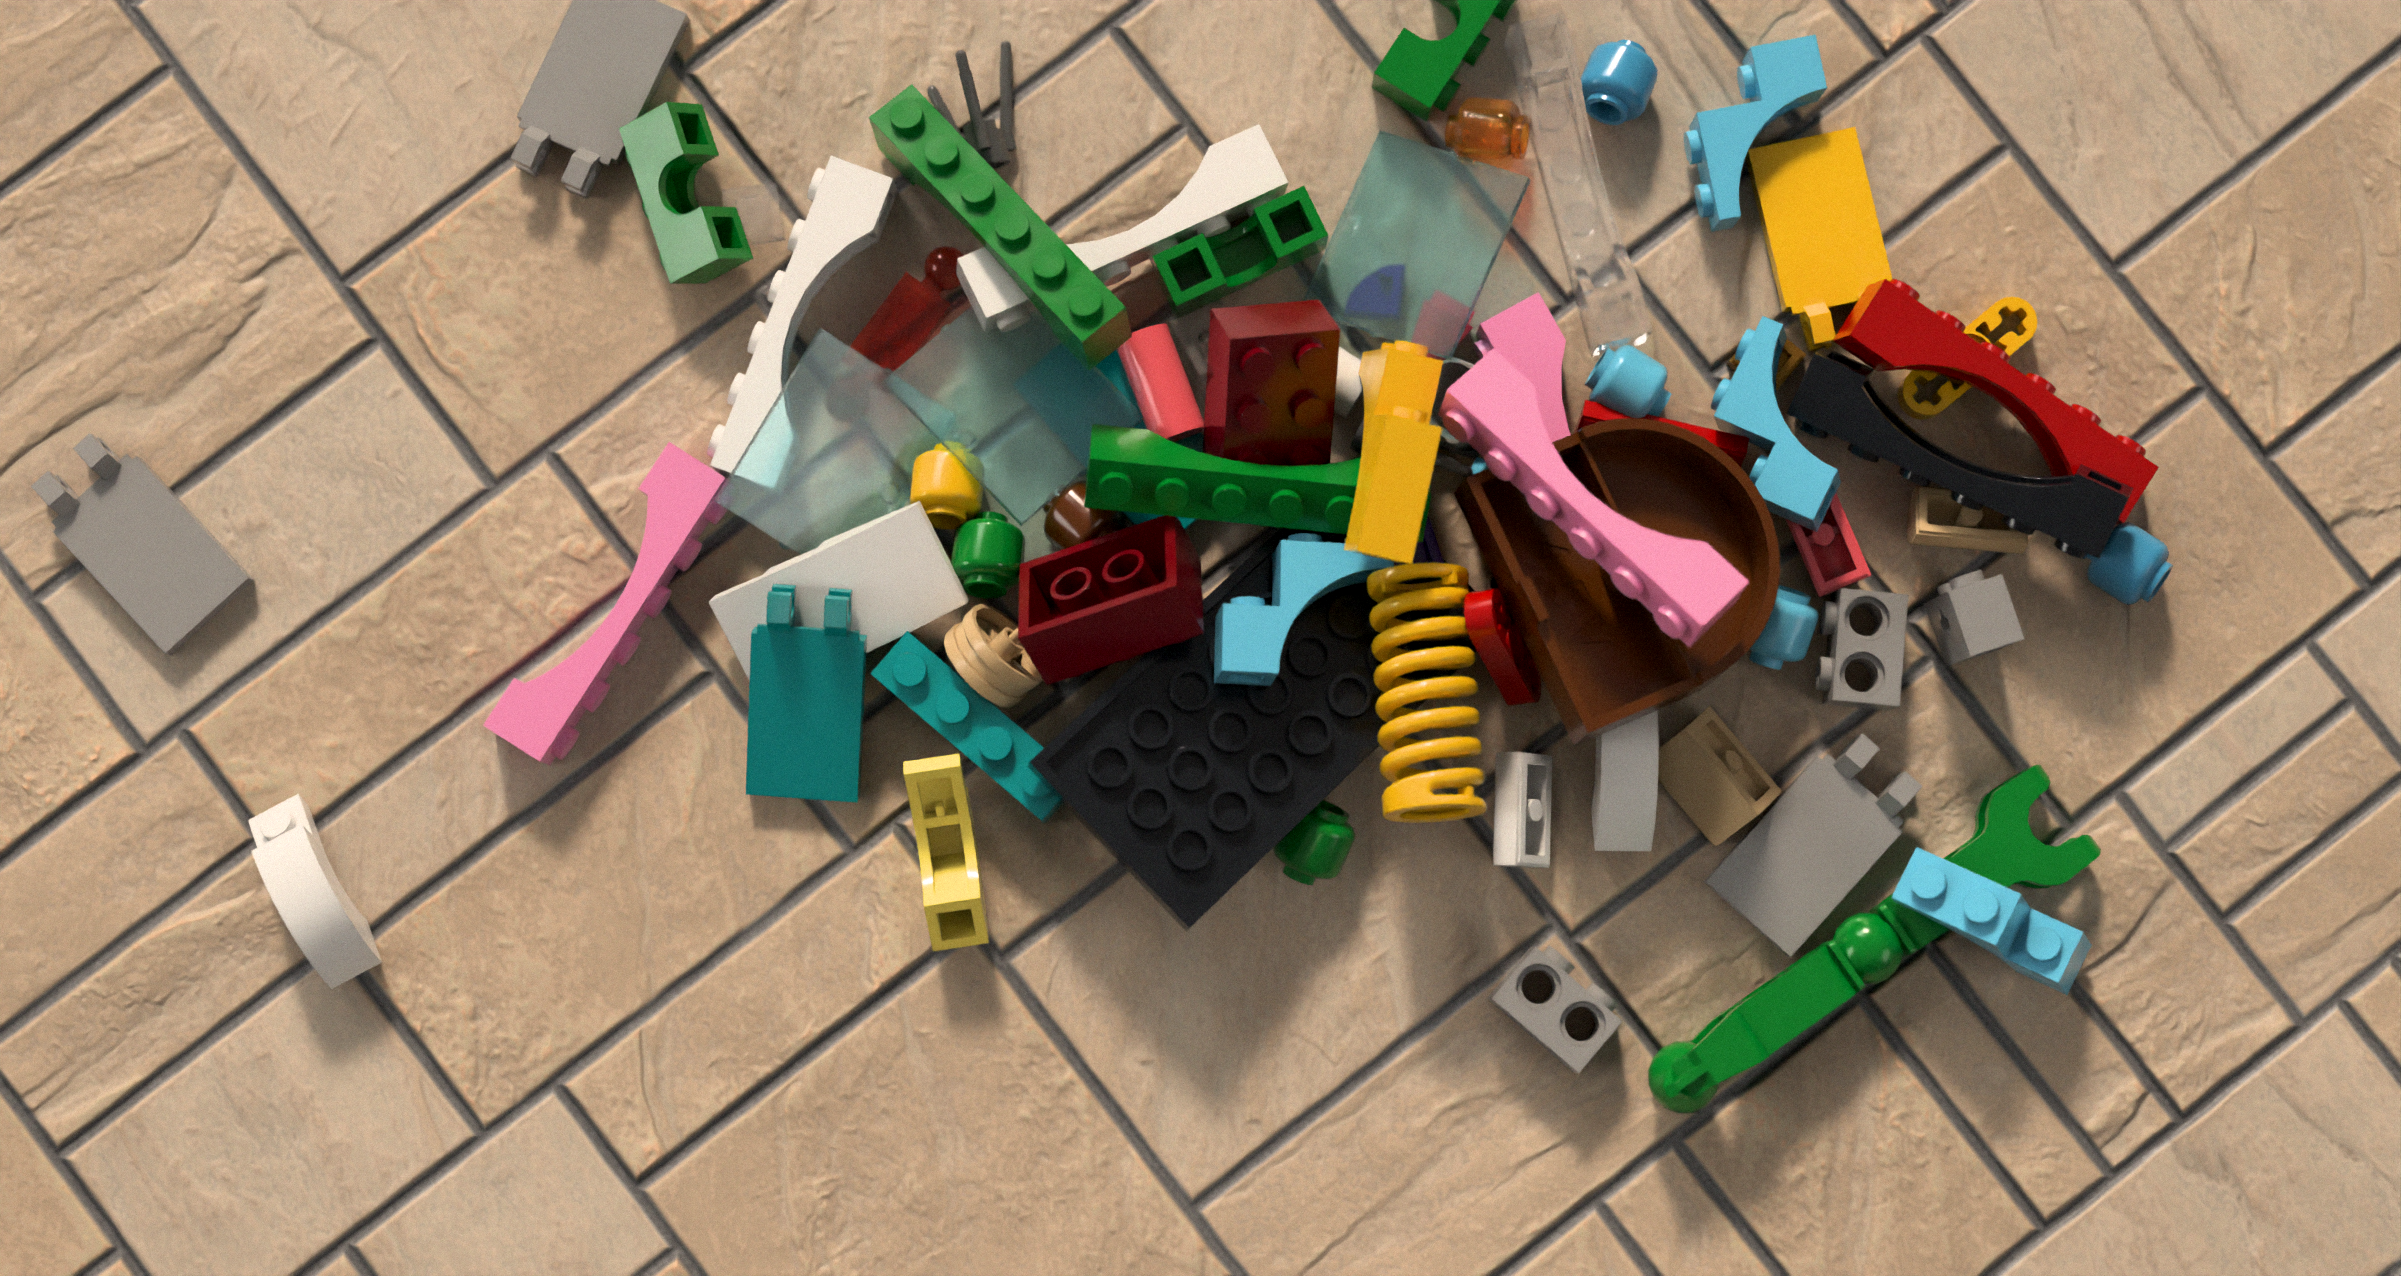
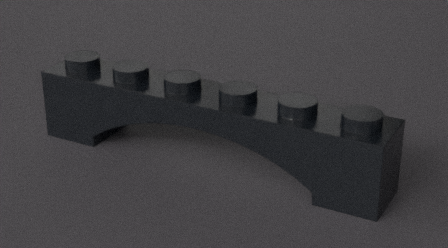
M1822 346L1814 353L1787 412L1788 415L1799 419L1796 424L1798 428L1822 439H1827L1829 434L1849 443L1848 451L1864 460L1877 463L1881 457L1901 467L1898 472L1901 476L1916 484L1928 487L1931 482H1935L1952 490L1950 497L1965 507L1980 511L1984 505L2004 514L2002 518L2003 523L2019 532L2033 535L2036 529L2056 539L2055 547L2071 556L2085 559L2087 554L2096 558L2100 557L2132 493V487L2082 464L2079 466L2076 474L2030 476L1998 471L1960 458L1920 435L1888 406L1870 381L1873 368L1825 346Z

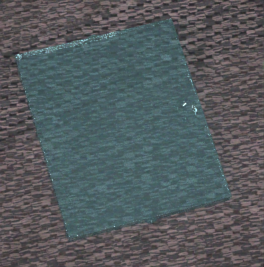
M1380 130L1303 301L1319 299L1334 321L1369 332L1374 338L1383 337L1392 341L1401 340L1428 347V353L1451 360L1529 186V178L1460 156L1456 151L1447 152Z
M971 306L950 325H944L937 336L884 380V384L1022 526L1078 476L1086 475L1092 424L1135 428L1143 421V416L1096 366L1090 371L1085 368L1053 334L1052 328L1038 309L1029 313L1031 319L1016 329L1001 332L999 327L985 333Z
M819 328L714 502L779 541L781 548L785 550L792 549L802 555L818 548L825 540L903 508L910 497L912 468L915 459L924 452L934 450L936 444L942 443L957 417L895 377V373L891 369H883L824 329Z

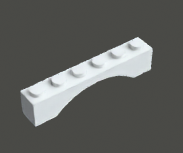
M1258 124L1209 146L1197 172L1181 193L1155 216L1128 231L1101 240L1066 245L1107 287L1128 277L1132 272L1131 267L1148 259L1153 264L1152 256L1203 233L1205 238L1229 230L1231 228L1230 222L1248 214L1251 216L1254 208L1284 195L1289 182ZM985 247L957 259L956 275L985 333L999 327L1001 332H1008L1020 327L1031 319L1029 313L1037 310V308Z
M830 156L825 170L818 168L814 173L807 194V199L813 201L805 221L801 219L796 221L787 249L793 252L786 272L781 270L776 272L768 292L767 300L773 303L766 323L758 321L751 334L747 349L748 353L753 354L746 374L738 373L731 385L727 403L732 405L733 408L726 426L717 425L709 442L707 455L713 457L710 466L719 474L780 496L799 448V442L791 420L787 390L789 360L798 327L811 301L831 275L853 256L879 241L898 192L893 178L834 156Z

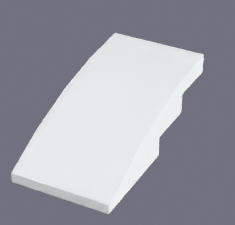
M918 501L825 540L818 548L775 565L759 577L716 594L708 602L750 681L751 632L754 627H757V624H766L768 592L772 591L773 584L796 585L794 626L823 628L824 602L830 588L852 589L851 630L860 631V635H867L866 653L903 636L907 631L912 632L967 604L969 598L921 502Z

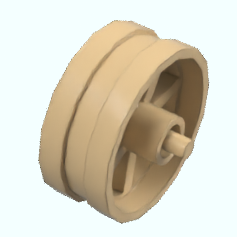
M984 604L974 606L964 615L962 622L954 625L945 634L944 646L946 653L957 672L970 687L999 707L1009 709L1015 707L1027 696L1028 691L1036 688L1043 681L1018 639V624L992 606Z

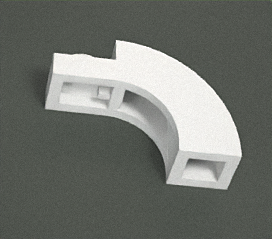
M297 794L248 820L257 846L256 849L252 850V854L264 884L294 940L325 983L333 989L382 963L368 921L352 903L336 877L322 846L309 805L303 798Z

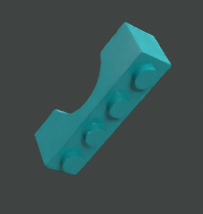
M907 631L870 674L1045 824L1062 805V802L1028 768L1029 762L1044 747L995 705L970 687L960 675Z

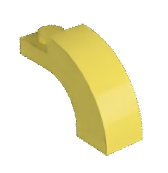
M960 753L903 762L904 779L918 847L924 910L932 950L934 952L989 943L981 867L968 787L965 785Z

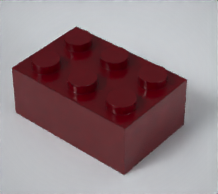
M1319 299L1212 308L1210 310L1203 453L1229 460L1261 465L1307 466L1330 464L1340 328Z
M1163 515L1020 564L1018 639L1046 685L1067 678L1078 677L1085 672L1119 661L1130 660L1137 655L1173 643H1181L1191 637L1204 634L1201 558L1178 517Z

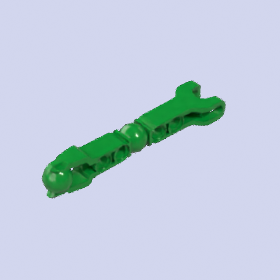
M2039 764L2020 771L1987 792L1981 798L1977 807L1975 830L1972 837L1943 859L2007 888L2017 884L2029 889H2043L2067 882L2098 858L2101 849L2090 835L2068 839L2055 847L2044 845L2032 834L2028 823L2030 806L2043 792L2049 789L2051 783L2049 776ZM1893 893L1870 909V913H1858L1846 918L1836 929L1833 940L1823 942L1743 999L1715 1016L1690 1041H1675L1662 1047L1653 1057L1648 1069V1085L1654 1098L1664 1108L1675 1113H1694L1705 1108L1715 1098L1720 1082L1766 1060L1779 1048L1866 987L1865 984H1877L1888 979L1898 969L1903 956L1912 955L1946 932L1948 928L1894 902L1891 898Z

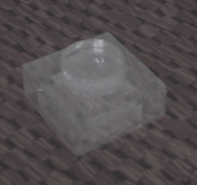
M777 182L722 189L724 207L737 208L749 245L786 241L780 191Z

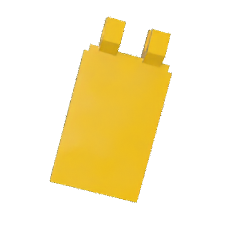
M1855 127L1752 148L1748 150L1745 157L1782 313L1791 311L1792 316H1800L1808 352L1819 350L1822 346L1827 348L1832 346L1831 342H1833L1836 334L1831 312L1828 308L1853 303L1854 307L1868 285L1884 279L1890 282L1892 279Z

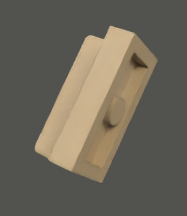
M1711 706L1697 715L1681 731L1659 748V782L1715 846L1721 844L1756 818L1782 793V790Z

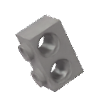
M1840 588L1831 594V601L1823 602L1819 629L1820 634L1828 635L1826 657L1818 658L1815 672L1816 690H1823L1822 704L1886 711L1900 707L1908 594ZM1854 607L1864 608L1872 615L1874 629L1870 636L1859 635L1851 628L1849 615ZM1850 662L1863 665L1869 673V686L1864 692L1855 691L1846 683L1845 669Z
M1548 946L1544 952L1540 951L1537 947H1530L1487 999L1572 1072L1580 1073L1623 1022L1613 1013L1618 1004L1594 983H1591L1585 989L1569 975L1575 967L1551 946ZM1533 970L1545 973L1551 983L1549 996L1543 1002L1536 1004L1528 1001L1522 992V981ZM1582 1007L1591 1013L1594 1020V1028L1587 1038L1577 1041L1567 1033L1565 1020L1570 1011Z

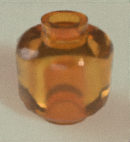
M1469 97L1462 103L1457 115L1450 114L1448 116L1445 128V144L1447 148H1454L1456 159L1462 167L1504 172L1511 169L1516 159L1523 160L1526 155L1529 142L1528 116L1521 115L1519 107L1515 102L1505 99Z

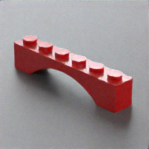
M1884 279L1866 287L1834 337L1833 342L1877 372L1894 370L1933 372L1963 381L1991 396L2015 416L2033 438L2050 469L2051 476L2076 474L2079 466L2082 464L2132 487V493L2116 524H2122L2126 521L2159 468L2144 457L2146 450L2139 443L2123 435L2115 437L2099 426L2101 419L2094 412L2078 404L2070 406L2054 395L2056 388L2049 381L2033 373L2025 375L2009 364L2011 357L2004 350L1988 342H1981L1980 344L1964 333L1966 327L1959 319L1940 310L1934 313L1918 301L1920 298L1919 293L1908 284L1897 279H1891L1890 282Z

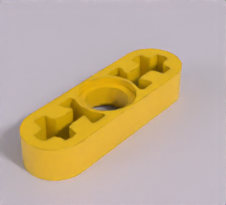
M2018 297L2000 299L1966 326L1964 333L1980 344L1981 342L1991 343L1985 336L2001 324L2002 318L1998 312H2001L2006 317L2015 313L2021 319V322L2016 327L2020 336L2010 331L1993 344L2010 356L2032 338L2037 328L2035 310L2027 301ZM1980 327L1983 335L1978 333L1976 328ZM1912 370L1901 381L1897 397L1900 407L1907 415L1915 419L1927 420L1941 413L1972 386L1963 381L1945 376L1949 381L1932 395L1936 405L1933 406L1928 400L1918 404L1913 398V395L1918 390L1914 381L1917 380L1919 384L1924 386L1939 374ZM1951 382L1957 384L1959 388L1954 390Z

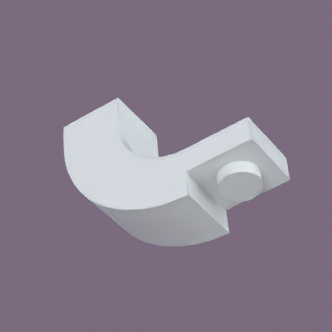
M1658 710L1596 736L1595 778L1591 803L1595 851H1651L1658 793Z

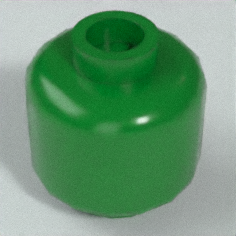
M980 512L977 513L974 520L965 521L956 527L952 542L951 564L968 595L985 599L999 598L1006 595L1007 590L1019 584V567L1021 563H1024L1025 537L1022 531L1013 524L1008 523L1007 517L1001 513Z
M1323 800L1273 848L1275 856L1285 864L1283 873L1289 878L1306 885H1313L1316 878L1332 879L1338 876L1355 840L1354 829L1347 822L1349 814L1339 806Z

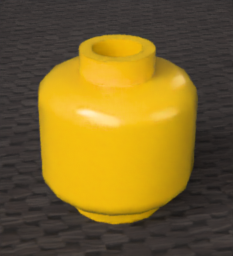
M951 442L936 444L934 450L924 452L915 459L912 468L910 504L920 501L934 528L956 529L960 524L974 518L981 509L985 474L982 463L979 459L967 453V449L960 444Z

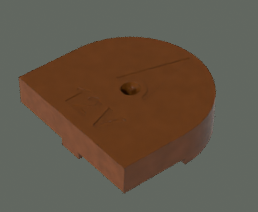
M1638 418L1607 420L1582 427L1577 433L1554 441L1552 444L1567 469L1590 494L1612 511L1655 532L1679 539L1706 542L1749 581L1736 603L1690 648L1681 639L1672 638L1664 633L1655 622L1654 614L1636 598L1632 599L1622 594L1612 582L1611 575L1594 559H1587L1580 555L1571 545L1568 535L1552 520H1545L1538 516L1529 506L1526 496L1510 481L1499 479L1488 468L1465 477L1454 492L1574 746L1683 700L1708 686L1748 652L1766 626L1775 604L1780 578V552L1773 520L1757 487L1745 471L1719 447L1702 436L1670 423Z

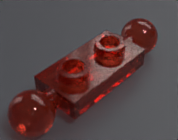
M941 246L932 250L924 263L926 277L922 282L908 272L903 275L841 357V363L853 373L849 378H841L834 381L827 388L824 395V404L831 417L840 422H853L863 416L868 407L867 391L871 385L887 396L952 310L951 304L939 295L943 290H952L961 285L956 275L957 259L964 256L961 251L951 246Z

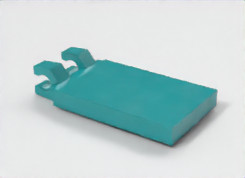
M773 584L772 591H769L767 596L766 624H757V627H754L751 632L746 795L858 803L861 788L867 635H860V631L851 630L852 589L830 588L824 602L823 628L794 626L796 585Z

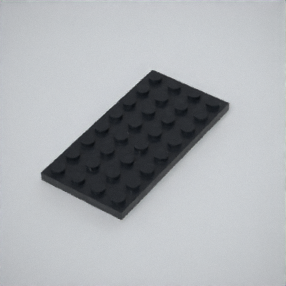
M1280 528L1203 600L1204 634L1191 637L1181 643H1173L1147 652L1028 764V768L1186 932L1380 746L1377 735L1381 727L1388 722L1380 719L1375 708L1379 697L1385 692L1377 688L1373 679L1375 670L1382 662L1377 660L1371 651L1373 640L1380 633L1374 630L1369 622V615L1378 602L1370 597L1367 591V582L1349 585L1332 591L1303 610L1293 621L1287 633L1280 657L1279 674L1270 686L1214 683L1215 616L1222 604H1231V599L1235 597L1252 596L1264 599L1265 606H1272L1273 553L1280 541L1288 540V536L1297 533H1311L1320 535L1322 542L1344 543L1347 534ZM1428 577L1406 584L1428 583L1442 580V578ZM1468 584V590H1469V592H1476V591ZM1463 607L1439 611L1411 610L1393 618L1411 622L1435 617L1465 616ZM1469 635L1464 638L1445 641H1410L1397 646V648L1409 651L1462 646L1472 649L1474 653L1477 652ZM1459 669L1415 670L1399 677L1422 681L1451 677ZM1426 700L1414 701L1401 707L1417 710Z

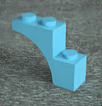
M1816 35L1750 47L1742 60L1743 66L1737 67V81L1741 97L1743 99L1750 98V103L1698 112L1689 125L1690 131L1684 132V148L1688 163L1690 165L1697 163L1701 184L1695 186V200L1698 213L1701 218L1708 217L1711 232L1733 228L1741 217L1739 204L1740 176L1746 154L1757 135L1785 113L1803 105L1818 102L1827 89Z
M1762 316L1756 330L1748 328L1742 336L1735 354V359L1739 360L1740 363L1731 380L1724 378L1720 382L1712 399L1711 409L1716 411L1714 418L1719 430L1748 437L1749 443L1771 452L1769 457L1762 454L1758 457L1749 476L1765 501L1769 512L1817 532L1840 486L1838 469L1824 463L1810 453L1792 434L1782 417L1777 400L1776 380L1781 353L1787 337L1783 324Z
M1297 533L1288 536V540H1281L1273 553L1272 606H1265V600L1259 597H1235L1231 599V604L1223 603L1215 616L1214 683L1270 686L1279 674L1280 657L1287 633L1293 621L1303 610L1332 591L1353 584L1366 583L1367 577L1370 574L1384 568L1393 567L1394 562L1345 551L1346 539H1344V543L1322 542V537L1317 534Z
M1916 847L1891 897L1894 902L1974 942L2007 963L2016 972L2065 995H2068L2092 946L2083 931L2032 909L2022 894Z

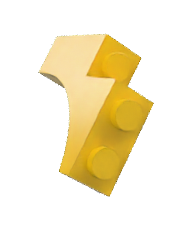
M1395 340L1394 344L1382 342L1381 349L1365 351L1362 354L1358 375L1361 379L1364 396L1363 442L1354 504L1344 546L1345 551L1397 563L1412 564L1443 428L1429 424L1443 361L1427 357L1428 347Z

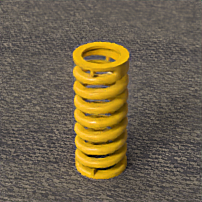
M1449 563L1405 564L1375 571L1367 577V591L1370 597L1378 602L1369 615V622L1373 629L1380 633L1373 640L1371 651L1374 657L1382 662L1375 670L1373 679L1377 688L1385 692L1379 697L1375 708L1380 719L1388 722L1381 727L1377 737L1380 746L1390 752L1383 757L1379 766L1382 776L1393 783L1385 789L1382 795L1383 817L1386 820L1406 823L1441 822L1474 817L1487 811V804L1484 800L1475 797L1473 793V787L1481 785L1485 780L1484 772L1481 769L1470 767L1430 771L1406 767L1429 759L1474 757L1482 751V743L1475 737H1453L1429 741L1404 737L1426 729L1441 730L1472 727L1480 720V713L1473 707H1447L1425 711L1401 707L1418 700H1448L1470 697L1478 690L1477 682L1471 677H1441L1422 681L1399 677L1415 670L1460 669L1468 667L1475 662V653L1468 647H1437L1419 651L1397 648V646L1410 641H1445L1460 639L1469 635L1465 617H1435L1411 622L1393 618L1411 610L1439 611L1463 608L1465 596L1469 593V571L1460 565ZM1421 577L1442 578V580L1428 583L1397 584ZM1435 789H1458V794L1434 795L1432 792Z

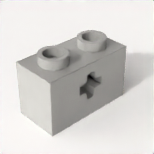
M1982 570L1956 577L1949 580L1948 583L1938 586L1939 596L1924 604L1946 667L1997 651L2025 639L2002 574L1985 579Z

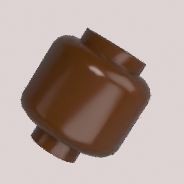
M1086 480L1076 482L1068 488L1064 485L1056 488L1044 504L1043 510L1047 514L1043 526L1045 536L1061 550L1127 528L1124 525V511L1084 507Z

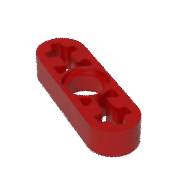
M1498 589L1467 593L1464 600V616L1469 637L1505 702L1509 706L1539 702L1541 697L1540 673L1502 594Z

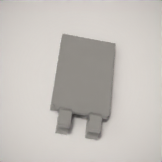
M573 0L517 114L520 121L518 126L524 129L510 158L516 163L517 169L537 177L552 149L553 143L561 145L575 153L571 156L560 181L566 185L567 191L587 199L602 170L603 164L608 167L611 162L619 166L621 165L626 149L619 128L646 113L690 21L687 13L657 0Z
M89 433L73 449L100 476L93 485L78 496L59 475L54 476L51 472L47 471L31 487L51 509L59 514L52 521L56 527L53 533L165 654L172 655L254 579L142 458L136 456L132 459L126 454L120 459L101 438H96L93 434Z
M1864 734L1856 735L1835 759L1829 754L1823 759L1819 756L1814 757L1704 880V883L1787 957L1793 956L1903 831L1899 827L1904 821L1896 814L1923 787L1906 771L1898 773L1877 797L1860 783L1854 776L1864 768L1880 749Z

